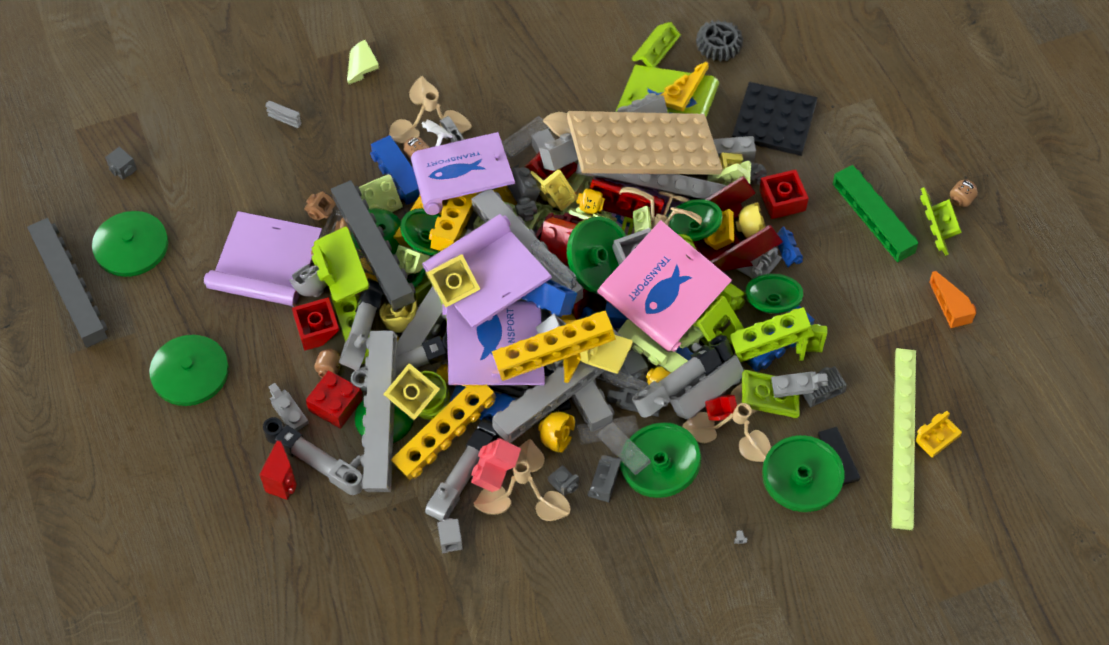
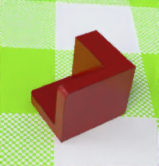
M723 395L705 401L708 418L712 421L726 419L730 414H733L737 407L735 395Z

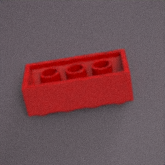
M593 177L589 189L602 193L603 198H605L602 210L633 219V211L648 206L650 207L651 216L650 200L635 193H620V190L625 186L603 178ZM654 196V216L657 213H661L664 205V199Z

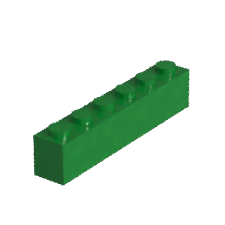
M854 165L835 173L832 185L898 263L915 254L918 246L917 238L907 230L906 225L896 217L895 212L886 205L884 199L875 192L871 183L864 179L862 173Z

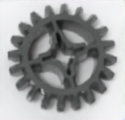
M719 19L717 22L711 20L710 24L705 23L704 26H701L697 33L696 44L698 51H701L702 56L706 55L707 59L712 58L713 62L716 59L720 62L722 59H725L728 62L729 58L734 59L735 55L739 54L743 45V36L741 30H738L737 26H733L732 22L728 24L726 20L724 22H720Z

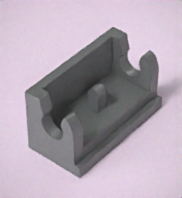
M602 455L588 492V497L605 502L610 501L621 468L620 458Z

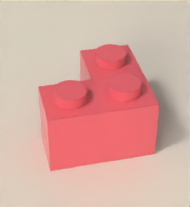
M502 439L483 446L478 454V457H480L479 462L472 471L473 478L471 483L490 492L499 490L506 471L515 467L521 448Z

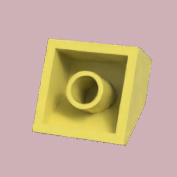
M462 254L426 272L445 308L480 290Z
M409 363L383 395L415 420L440 388Z

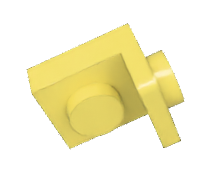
M722 152L719 156L723 169L737 163L740 164L743 161L742 154Z

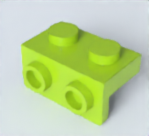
M811 325L814 336L796 342V354H799V361L804 360L805 352L823 351L827 336V326Z

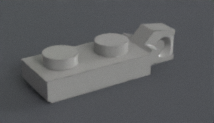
M804 372L771 377L775 398L814 393L815 390H818V387L828 385L827 373Z
M276 383L269 386L270 393L273 396L270 398L272 406L285 425H289L298 431L309 424L308 419L286 390L281 391Z

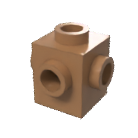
M322 191L315 195L312 194L306 202L308 204L304 209L315 220L327 219L332 214V209L336 203L329 195Z

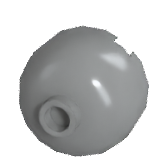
M309 264L298 269L292 275L293 280H289L294 289L302 296H320L327 286L326 282L321 281L317 275L318 266L310 267Z

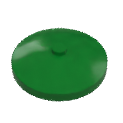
M127 211L107 219L97 229L92 241V251L99 266L106 272L121 277L137 276L150 271L160 263L168 248V236L163 224L155 216L141 211Z
M591 217L578 223L572 230L567 244V259L571 273L584 289L599 294L597 292L598 289L619 266L612 249L614 240L626 236L617 223L606 217Z
M184 335L170 340L156 352L150 365V380L156 393L165 401L179 406L197 405L211 399L222 389L228 377L229 364L224 350L214 340L201 335Z
M655 423L638 430L629 438L622 450L620 465L626 482L633 490L647 497L664 498L683 491L694 481L701 466V452L696 439L685 428L672 423Z
M798 435L782 439L768 451L764 460L762 477L765 488L776 502L794 511L813 512L827 507L838 497L844 483V467L837 452L824 441L811 436Z

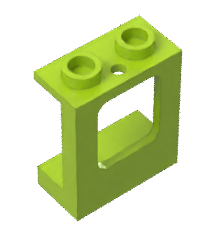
M721 295L711 303L693 324V326L700 328L708 343L717 337L713 332V327L724 315H727L732 324L721 335L727 336L730 345L732 344L730 334L736 330L744 329L725 296Z

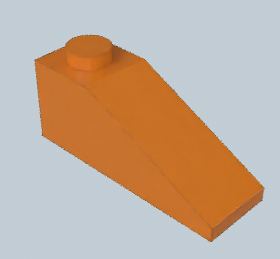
M933 271L929 283L950 328L972 323L976 315L975 305L971 304L969 297L941 274Z

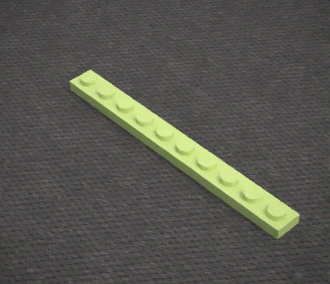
M896 348L892 528L912 530L914 527L916 350Z

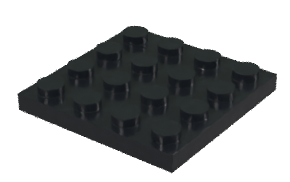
M749 82L732 138L753 136L754 143L757 146L802 156L818 97Z

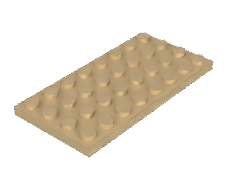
M568 111L567 120L582 173L721 175L723 171L705 114Z

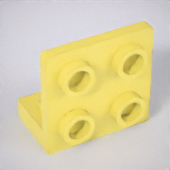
M559 169L544 181L531 171L533 178H535L534 180H536L540 187L539 189H541L540 196L552 208L557 207L562 212L578 199V196Z
M615 335L616 340L581 352V362L618 374L633 341Z

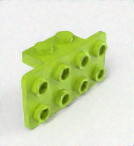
M343 227L314 241V247H311L314 255L311 258L315 266L319 268L317 271L319 279L325 281L329 286L335 302H340L369 288L368 279L347 227Z

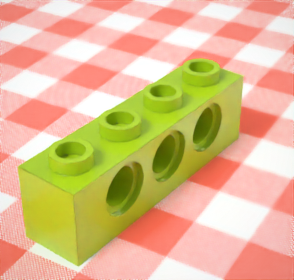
M330 295L346 342L356 315L355 310L359 295H353L340 302H335L332 295ZM366 349L362 364H365L366 357H369V349Z
M804 307L793 309L789 313L774 316L770 320L755 323L753 326L736 330L730 334L740 362L814 336Z

